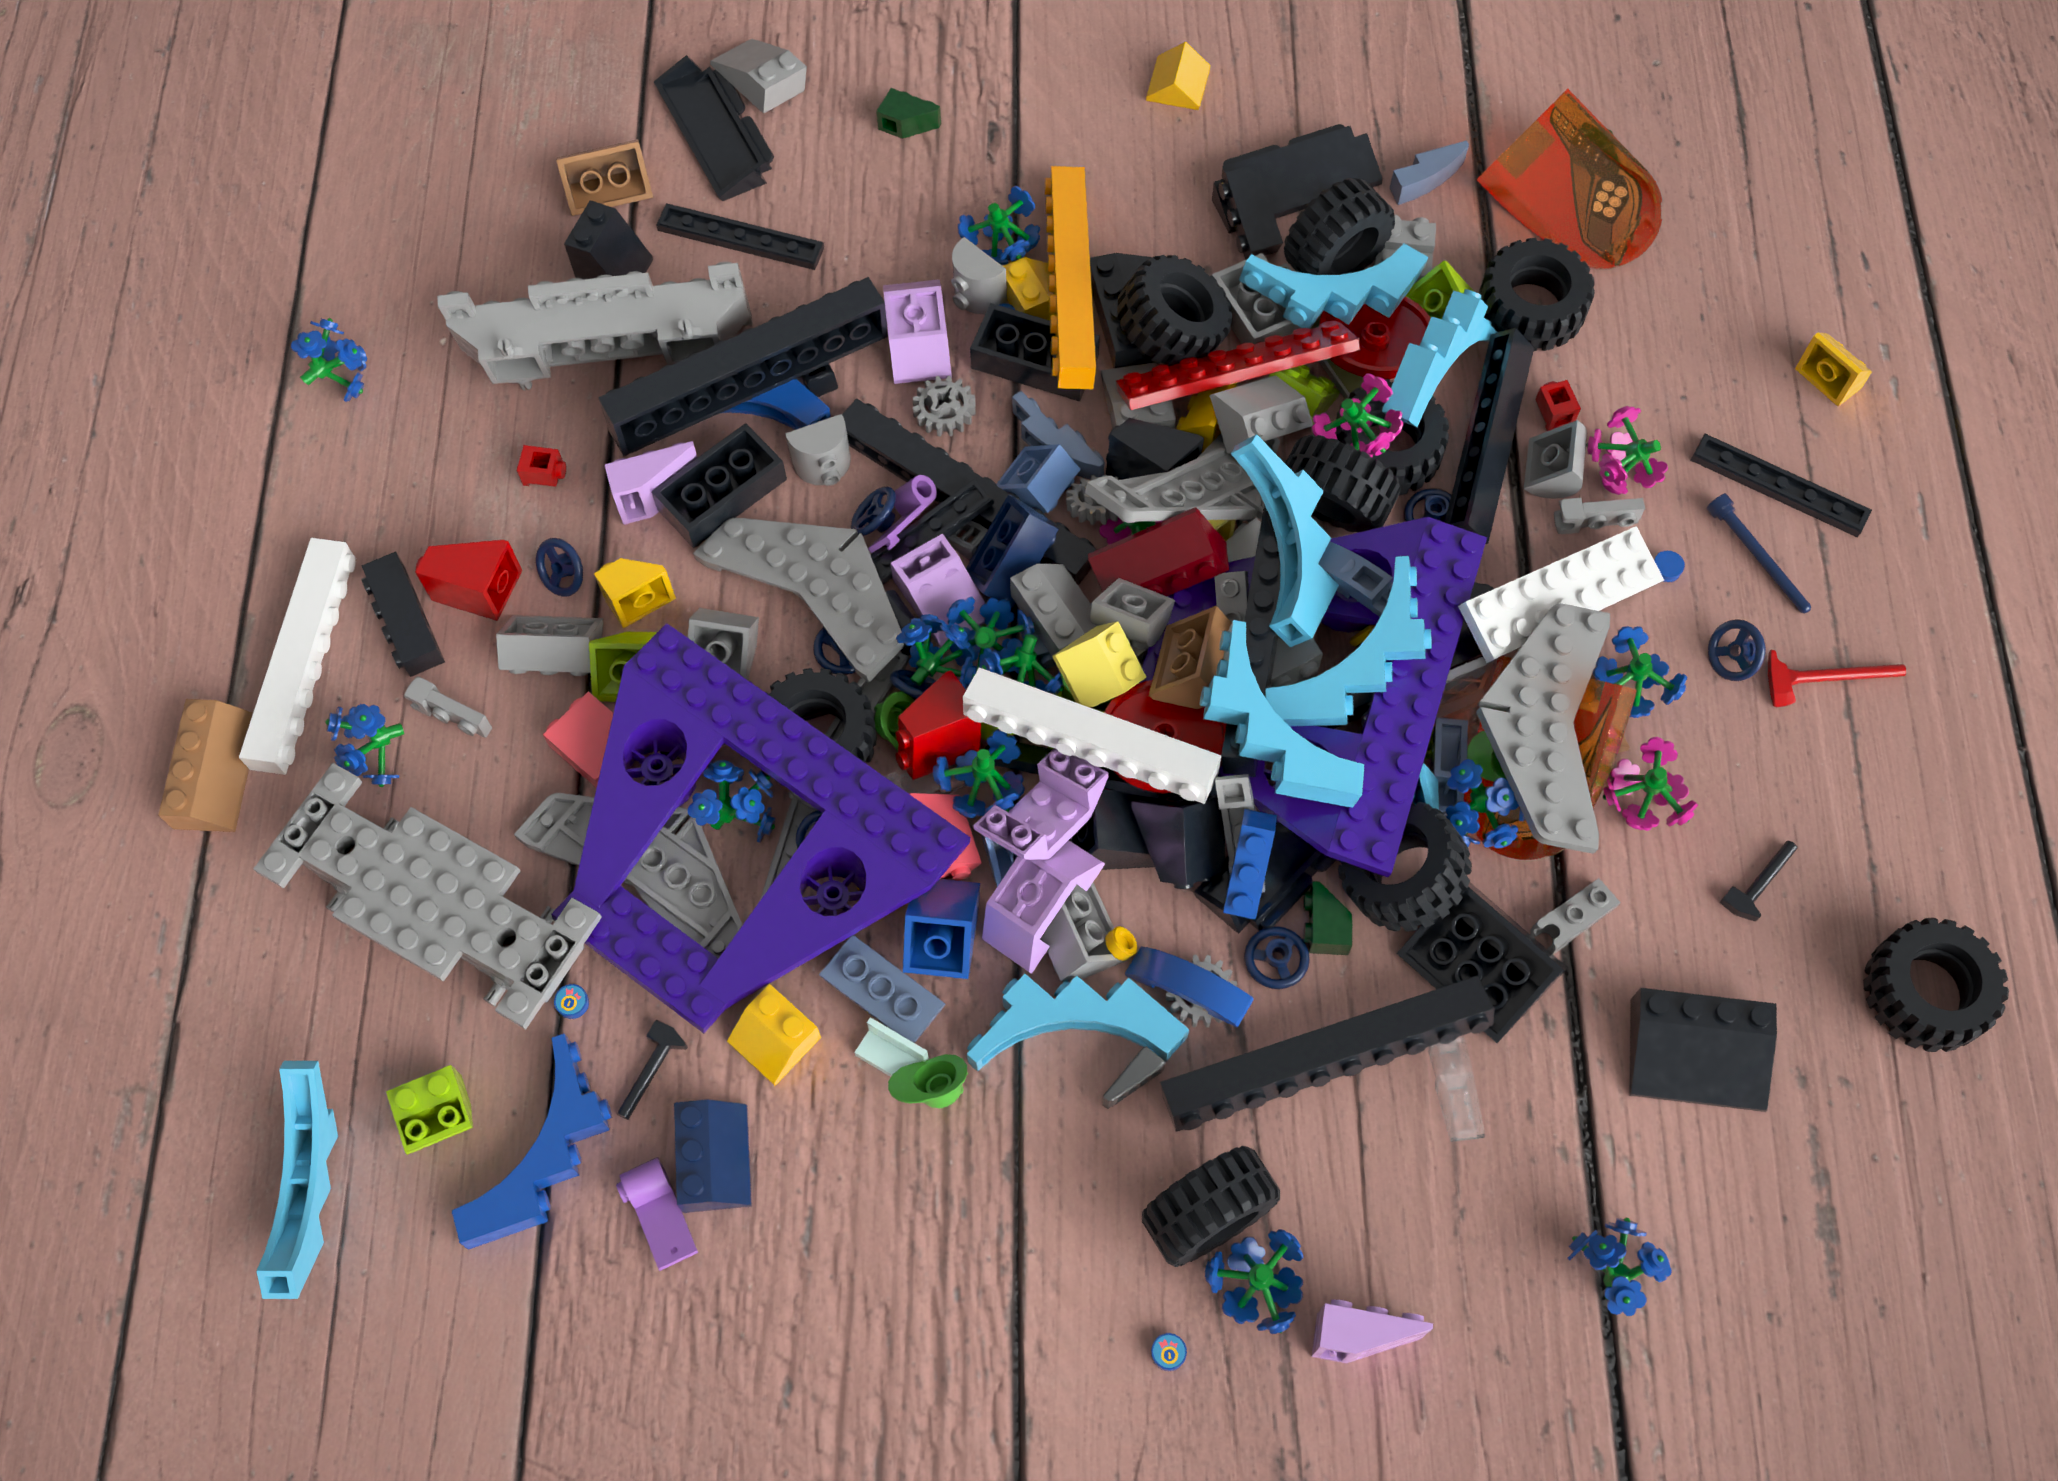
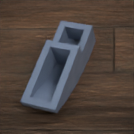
M1463 141L1416 154L1413 165L1394 170L1390 190L1397 205L1415 200L1431 192L1455 174L1465 161L1469 143Z
M1435 719L1430 771L1438 779L1439 810L1445 816H1447L1446 808L1449 805L1455 806L1457 802L1464 801V793H1460L1458 789H1450L1447 781L1452 776L1450 773L1451 769L1459 766L1462 761L1467 759L1468 720Z

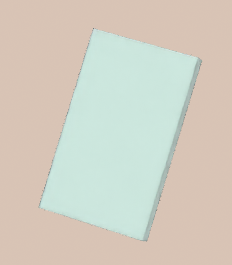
M871 1017L867 1022L869 1031L854 1052L856 1057L890 1077L901 1067L929 1060L927 1050Z

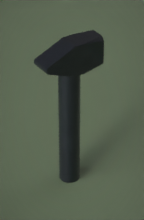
M1786 841L1745 893L1732 886L1720 903L1734 915L1756 922L1761 917V913L1754 902L1798 849L1797 845L1792 841Z
M655 1020L646 1036L647 1039L658 1045L617 1112V1115L626 1120H629L670 1049L686 1050L688 1048L673 1027L659 1020Z

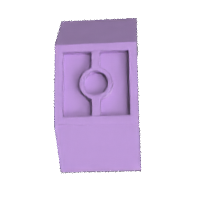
M940 280L883 285L894 384L935 380L936 376L945 379L947 376H951Z
M1053 749L1037 764L1040 782L1009 812L994 805L973 825L974 830L1024 860L1050 859L1091 818L1109 777L1107 771L1090 764L1087 760L1073 755L1067 756L1060 753L1057 749Z
M1069 840L1050 859L1024 860L1018 856L986 903L982 939L1032 974L1050 947L1040 940L1041 936L1074 887L1078 885L1087 891L1105 864Z

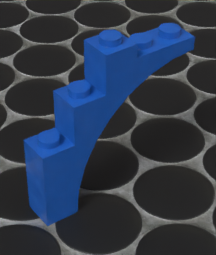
M797 379L791 380L722 412L753 414L773 419L794 430L831 418L830 408Z
M565 1034L551 1038L555 1057L554 1092L548 1116L537 1140L521 1163L501 1183L478 1199L452 1210L459 1243L468 1250L549 1222L546 1211L551 1209L546 1191H540V1189L580 1176L577 1165L582 1163L577 1145L571 1144L610 1130L607 1120L612 1118V1113L607 1099L601 1100L595 1091L590 1092L585 1072H579L577 1062L582 1060L576 1041L571 1043Z

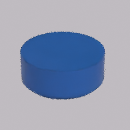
M1662 551L1654 559L1664 579L1663 582L1676 581L1681 576L1685 567L1683 558L1673 551Z

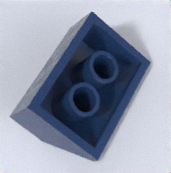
M1008 494L968 563L966 570L976 587L983 594L996 598L998 601L1007 600L1013 608L1015 601L1011 597L1010 578L1035 564H1041L1043 555L1047 548L1053 545L1059 529L1048 518Z
M709 1099L674 1103L677 1206L683 1213L751 1207L747 1104Z

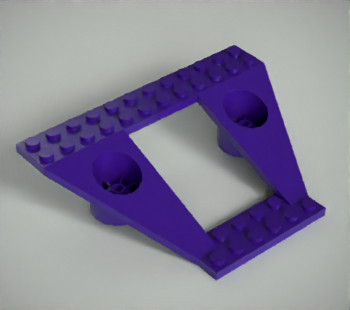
M1424 517L1330 539V542L1356 553L1393 577V582L1395 558L1409 556L1410 567L1416 566L1417 586H1411V597L1417 598L1418 617L1411 619H1424L1425 629H1431L1432 649H1425L1426 659L1386 660V662H1392V682H1386V692L1373 693L1361 734L1319 726H1291L1293 731L1314 746L1339 758L1364 764L1362 796L1353 808L1276 794V781L1273 786L1269 785L1267 779L1271 780L1272 773L1271 770L1265 769V765L1269 761L1258 760L1256 777L1249 776L1254 804L1258 810L1263 813L1277 815L1276 822L1283 824L1324 855L1385 877H1389L1392 874L1464 621L1458 606L1470 600L1487 537L1430 517ZM1255 556L1228 562L1229 571L1224 573L1248 571L1250 590ZM1215 577L1167 596L1175 600L1167 625L1217 606ZM1336 590L1321 622L1335 631L1351 633L1363 630L1368 625L1376 626L1380 617L1352 596L1347 599ZM1165 630L1156 644L1148 648L1142 666L1146 678L1141 682L1153 680ZM1221 766L1217 777L1234 776L1233 774H1224L1223 767Z
M666 623L624 665L574 890L551 915L552 919L556 921L571 898L600 913L602 918L585 944L704 1034L725 1009L928 892L969 845L971 837ZM723 743H725L823 814L718 959L624 889L621 884L673 812L689 800L696 788L697 779ZM658 751L670 753L666 756L664 754H659ZM654 752V754H651L648 757L643 756L645 754ZM677 756L684 761L683 764L673 765L672 762ZM636 760L642 764L641 768L630 769ZM640 777L645 778L641 783H638L632 779ZM825 877L829 879V881L824 882L822 885L816 882V880ZM832 877H842L845 880L841 883L833 880ZM853 882L861 891L849 892L847 887ZM808 886L817 891V896L802 897ZM859 900L853 907L847 904L848 901ZM818 904L820 906L817 912L812 911L808 907V905Z

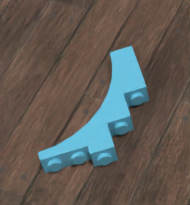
M1403 243L1392 256L1378 265L1362 271L1341 275H1313L1291 271L1270 264L1251 254L1245 262L1239 281L1286 308L1283 317L1301 328L1310 329L1323 311L1349 325L1364 304L1390 318L1420 277L1429 257Z
M1466 289L1464 293L1453 290L1442 319L1431 317L1419 346L1409 343L1391 387L1393 394L1383 406L1382 412L1384 414L1390 409L1401 411V420L1404 423L1417 427L1436 387L1458 356L1472 344L1478 341L1489 342L1491 334L1498 333L1491 326L1492 322L1484 318L1488 306L1480 299V294Z
M1256 434L1235 445L1231 454L1247 472L1260 493L1271 518L1280 557V590L1277 607L1269 627L1289 647H1293L1313 638L1339 586L1318 564L1331 537L1317 524L1311 515L1324 491L1304 470L1294 474Z
M1409 556L1395 558L1394 582L1387 605L1375 628L1353 653L1338 665L1314 678L1293 685L1266 688L1267 701L1290 727L1347 725V715H1353V696H1347V693L1386 692V682H1392V662H1386V660L1426 659L1425 649H1432L1431 629H1425L1424 619H1411L1418 617L1417 598H1411V586H1417L1416 566L1410 567Z
M1233 620L1229 630L1223 631L1221 635L1219 650L1224 651L1223 660H1219L1216 676H1213L1209 686H1204L1201 692L1200 706L1205 707L1203 719L1238 725L1235 743L1240 744L1239 756L1274 762L1271 780L1276 781V794L1353 808L1362 796L1364 764L1339 758L1314 746L1293 731L1274 711L1261 692L1251 669L1246 647V622Z
M1024 974L1019 980L1016 978L1012 979L1002 992L1004 994L1002 997L1003 1007L1008 1011L1006 1013L1003 1010L1000 1011L990 1022L992 1028L984 1036L979 1034L970 1042L967 1047L969 1051L967 1053V1061L976 1071H979L998 1053L1019 1041L1046 1032L1076 1029L1096 1030L1123 1037L1142 1047L1147 1046L1166 1062L1186 1041L1189 1029L1130 978L1122 985L1117 982L1107 993L1106 998L1108 1000L1106 1001L1078 976L1071 982L1064 981L1055 991L1054 996L1056 998L1054 999L1029 976Z
M283 1061L279 1068L285 1118L284 1157L279 1199L273 1227L265 1252L256 1271L262 1299H298L324 1244L319 1213L331 1190L326 1160L338 1138L334 1111L333 1109H327L318 1061Z

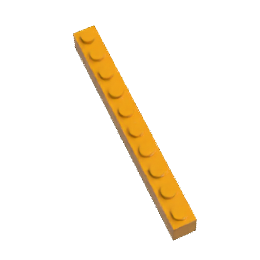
M1051 166L1050 178H1045L1044 194L1050 195L1046 196L1045 214H1050V216L1047 215L1046 233H1051V235H1047V252L1052 253V255L1048 254V272H1053V275L1049 274L1048 292H1054V295H1050L1049 313H1055V316L1051 315L1050 333L1055 334V336L1051 337V354L1056 355V358H1052V376H1057L1058 388L1093 389L1096 360L1085 167Z

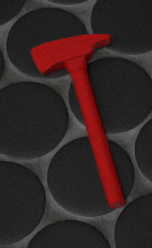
M1770 650L1768 655L1769 690L1773 706L1776 708L1785 707L1796 702L1792 686L1798 683L1902 677L1906 675V666L1904 664L1805 671L1788 669L1785 663L1779 661L1775 650Z

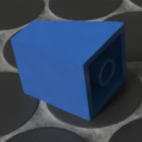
M939 879L928 892L909 902L905 914L903 973L962 979L969 978L979 913L981 883Z

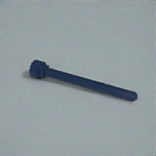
M1724 493L1714 499L1706 508L1714 518L1718 517L1720 521L1724 520L1796 608L1801 613H1808L1811 610L1810 603L1734 513L1735 508L1733 507L1734 502Z

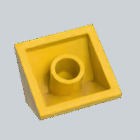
M1187 42L1158 55L1146 101L1199 110L1210 71V64Z

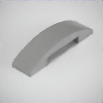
M1248 774L1215 777L1219 810L1221 809L1229 856L1230 874L1244 809L1256 811ZM1264 880L1262 892H1265V880Z

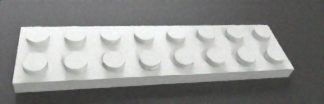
M1636 526L1468 600L1458 607L1486 663L1520 648L1547 612L1556 604H1567L1600 611L1664 581Z

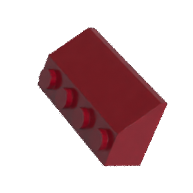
M1197 507L1088 554L1089 562L1102 592L1118 578H1121L1167 597L1229 571L1227 542Z

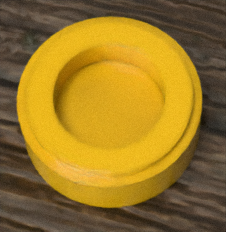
M1117 926L1106 934V946L1115 958L1125 961L1137 952L1135 937L1126 928Z

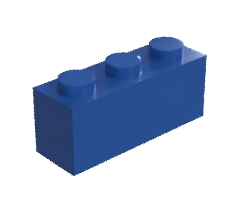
M1244 809L1223 913L1256 920L1275 835L1277 815Z

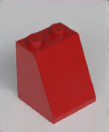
M492 540L428 546L424 556H421L416 563L415 573L432 601L498 621L523 570L509 541Z
M952 670L945 672L898 716V731H896L898 752L895 754L896 761L900 769L906 770L912 780L933 773V767L937 765V757L945 756L948 766L955 764L957 757L964 756L967 751L974 750L978 752L980 750L981 723L975 722L964 715L963 695L966 689Z

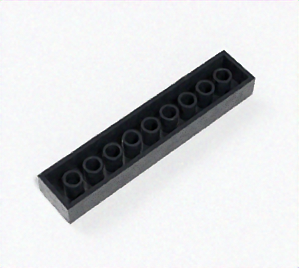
M869 277L860 281H854L847 287L833 293H827L822 298L809 304L800 305L795 310L782 316L773 317L768 322L755 328L746 329L733 338L722 340L714 346L701 352L693 353L677 363L666 365L659 371L645 377H639L621 388L612 389L605 395L598 397L608 429L623 457L791 380L888 337L885 302Z

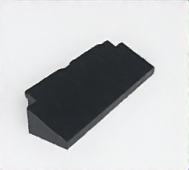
M686 55L654 81L719 199L725 201L767 184L761 173L772 169L770 163L774 159V154L754 120L750 116H741L745 111V104L735 87L716 69L713 70L709 66L702 71Z
M1341 124L1293 138L1284 147L1271 145L1227 159L1223 163L1221 175L1223 178L1227 171L1257 163L1275 219L1306 209L1308 207L1307 204L1312 199L1315 200L1323 190L1331 188L1337 182H1343L1344 179H1362L1372 187L1382 185L1383 181L1368 134L1365 133L1354 137L1351 125L1345 127ZM1221 180L1213 183L1212 202L1230 234L1236 232L1235 226L1232 227L1229 223L1227 216L1229 208L1226 200H1222L1220 196L1219 183Z
M1276 822L1275 835L1265 875V892L1261 893L1256 920L1223 913L1230 878L1229 856L1225 859L1226 872L1213 876L1211 881L1202 882L1195 889L1194 894L1197 899L1238 934L1248 923L1260 931L1263 928L1274 927L1304 893L1311 888L1312 877L1317 871H1326L1337 859L1324 855L1283 824Z

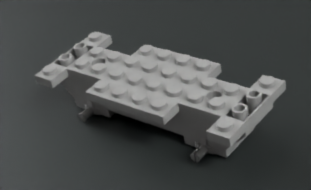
M726 261L708 266L710 280L696 278L690 282L676 283L668 281L661 285L653 286L648 273L633 271L621 276L600 275L597 278L585 280L571 278L566 282L557 283L542 281L537 283V285L528 286L530 299L517 298L511 302L488 301L483 305H474L468 292L463 293L460 291H452L447 293V295L437 296L438 308L446 319V326L458 346L467 356H470L482 365L492 384L518 383L524 391H526L525 386L527 390L532 388V380L551 378L550 367L661 354L664 355L667 365L674 364L693 353L706 350L722 340L733 338L742 326L753 325L752 313L738 263Z
M332 763L253 870L278 886L285 888L299 867L304 865L322 880L331 884L337 891L326 906L328 910L334 912L332 916L443 982L460 958L469 962L477 970L490 976L494 982V985L483 999L489 1004L496 1006L501 996L507 990L495 1011L526 1030L544 1002H548L584 949L583 944L602 918L600 913L571 898L553 925L551 924L554 921L551 915L554 911L553 908L551 909V907L547 906L539 918L503 897L520 873L517 866L410 807L400 822L391 817L384 828L370 822L345 807L362 784V781L359 777ZM355 845L353 851L347 854L351 847ZM516 936V940L511 946L503 947V943L508 937Z

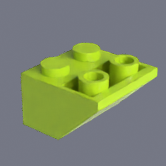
M1306 365L1271 373L1269 377L1276 375L1305 397L1313 425L1315 424L1313 417L1325 413L1340 394V391L1334 388L1335 384L1331 380L1323 376L1317 378L1309 373L1311 369Z
M452 1065L386 1091L402 1145L407 1155L473 1128L471 1103L462 1076Z

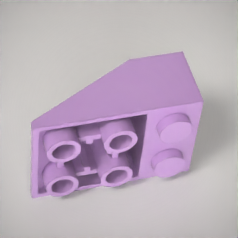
M693 441L676 443L668 448L647 451L642 455L627 459L620 458L612 463L605 464L611 492L624 525L651 518L659 512L651 491L697 459Z
M943 534L891 562L893 581L919 618L924 614L935 615L948 625L946 615L950 606L959 599L966 600L968 597H973L975 599L974 610L968 615L979 626L985 623V618L979 612L980 607L985 602L960 557ZM966 621L957 624L962 628L967 627L970 631L973 630ZM944 631L931 633L940 648L948 640Z
M1334 1299L1331 1300V1304L1325 1303L1317 1313L1311 1357L1349 1363L1420 1340L1433 1329V1323L1424 1322V1317L1418 1314L1402 1313V1317L1388 1315V1310L1385 1308L1367 1306L1366 1311L1352 1308L1353 1304L1351 1302Z

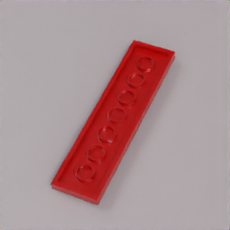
M1326 321L1321 324V327L1296 329L1293 331V334L1283 337L1279 335L1269 336L1265 338L1264 342L1256 344L1243 343L1238 345L1236 349L1226 352L1224 350L1212 351L1207 357L1199 359L1194 357L1185 358L1180 361V364L1172 366L1159 365L1153 367L1152 371L1142 374L1138 372L1128 373L1123 376V379L1115 381L1118 393L1129 409L1134 410L1360 350L1359 339L1341 322Z

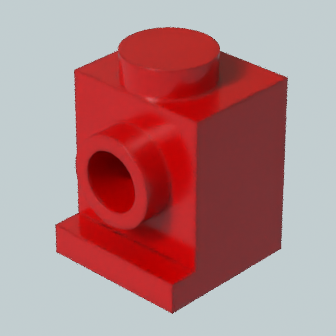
M1568 380L1561 382L1552 381L1540 387L1535 399L1546 422L1545 428L1547 431L1576 421L1581 410Z
M523 445L516 471L523 486L537 484L556 487L558 479L565 478L566 462L562 460L558 449Z

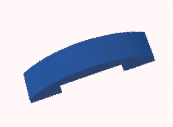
M1140 947L1125 972L1127 977L1151 988L1157 986L1205 1008L1209 1015L1235 1027L1239 1026L1254 1000L1252 996L1210 971L1172 954L1149 947Z

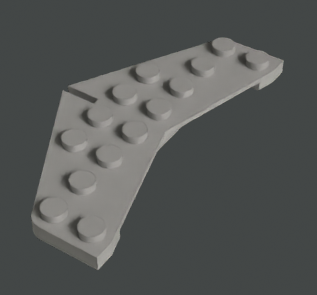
M1222 434L1197 459L1169 472L1117 480L1113 476L1099 477L1087 482L1085 493L1096 500L1098 504L1104 506L1127 523H1134L1135 521H1164L1194 507H1197L1207 520L1252 519L1253 516H1257L1262 501L1260 493L1247 472L1232 456L1231 452L1227 453ZM1274 438L1264 441L1276 454L1280 444L1279 439Z
M731 518L725 521L693 553L695 559L708 568L717 571L724 569L790 591L800 597L841 649L856 673L867 682H870L904 645V643H898L896 640L897 635L902 633L862 533L858 534L856 529Z
M1556 604L1547 612L1477 704L1480 708L1476 713L1508 783L1514 792L1533 837L1542 844L1594 854L1598 850L1599 832L1573 721L1610 628V613L1567 604Z
M564 793L551 794L515 832L514 836L530 849L579 866L594 797ZM678 807L623 883L634 886L651 909L719 959L742 927V922L703 829L695 821L696 818L691 817L675 835L690 817L687 808Z

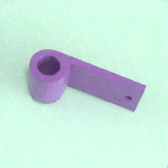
M918 475L895 490L896 500L894 506L902 517L868 548L871 553L884 545L887 546L888 550L900 541L897 535L934 501L937 494L936 486L929 477Z
M659 1157L620 1174L621 1182L616 1184L622 1201L624 1203L630 1201L635 1208L659 1271L697 1254L698 1250L684 1215L677 1206V1198Z

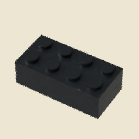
M990 303L970 347L971 369L1079 402L1085 390L1058 388L1057 376H1052V358H1056V355L1051 354V337L1055 336V334L1050 333L1049 320ZM1094 334L1095 360L1097 362L1100 336Z
M745 423L659 485L651 493L657 510L695 548L709 538L725 521L739 516L785 482L787 477L782 459Z

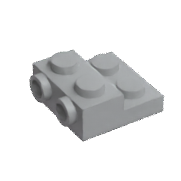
M1395 215V226L1391 230L1392 235L1386 241L1382 252L1378 253L1375 257L1374 266L1392 256L1405 243L1429 257L1420 277L1417 279L1419 281L1432 270L1436 223H1429V220L1423 217L1416 218L1413 221L1401 220L1399 216Z

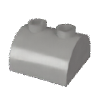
M963 237L955 245L952 252L953 279L951 282L955 292L953 301L961 310H967L975 314H986L990 303L996 305L1007 304L1006 268Z
M842 414L785 433L793 469L803 481L813 485L831 486L838 483L848 471L851 455L846 425Z
M1576 420L1529 438L1524 489L1539 497L1557 499L1572 496L1582 488L1587 429L1580 421Z
M1118 578L1093 601L1090 619L1091 623L1097 626L1118 621L1126 637L1131 639V645L1139 649H1146L1155 645L1164 632L1175 600Z

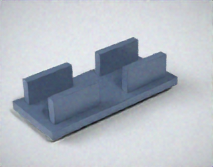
M854 935L846 941L819 974L821 978L883 1025L913 1043L919 1039L945 1006L943 1001Z

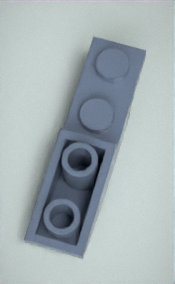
M1022 390L1012 396L1013 414L1021 421V438L1029 446L1060 444L1081 469L1077 476L1091 480V475H1095L1096 478L1104 475L1105 461L1098 451L1090 449L1079 431H1074L1068 424L1058 429L1055 421L1050 417L1047 418L1041 412L1038 403L1033 398H1028Z
M1329 541L1318 564L1339 585L1337 591L1347 599L1352 596L1377 616L1381 617L1388 602L1393 585V577L1356 553Z

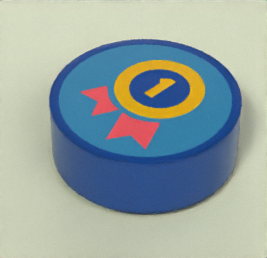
M568 984L557 991L554 1005L559 1014L564 1018L576 1019L587 1011L589 997L579 985Z
M1162 1334L1156 1338L1152 1345V1360L1161 1370H1177L1186 1359V1345L1175 1334Z

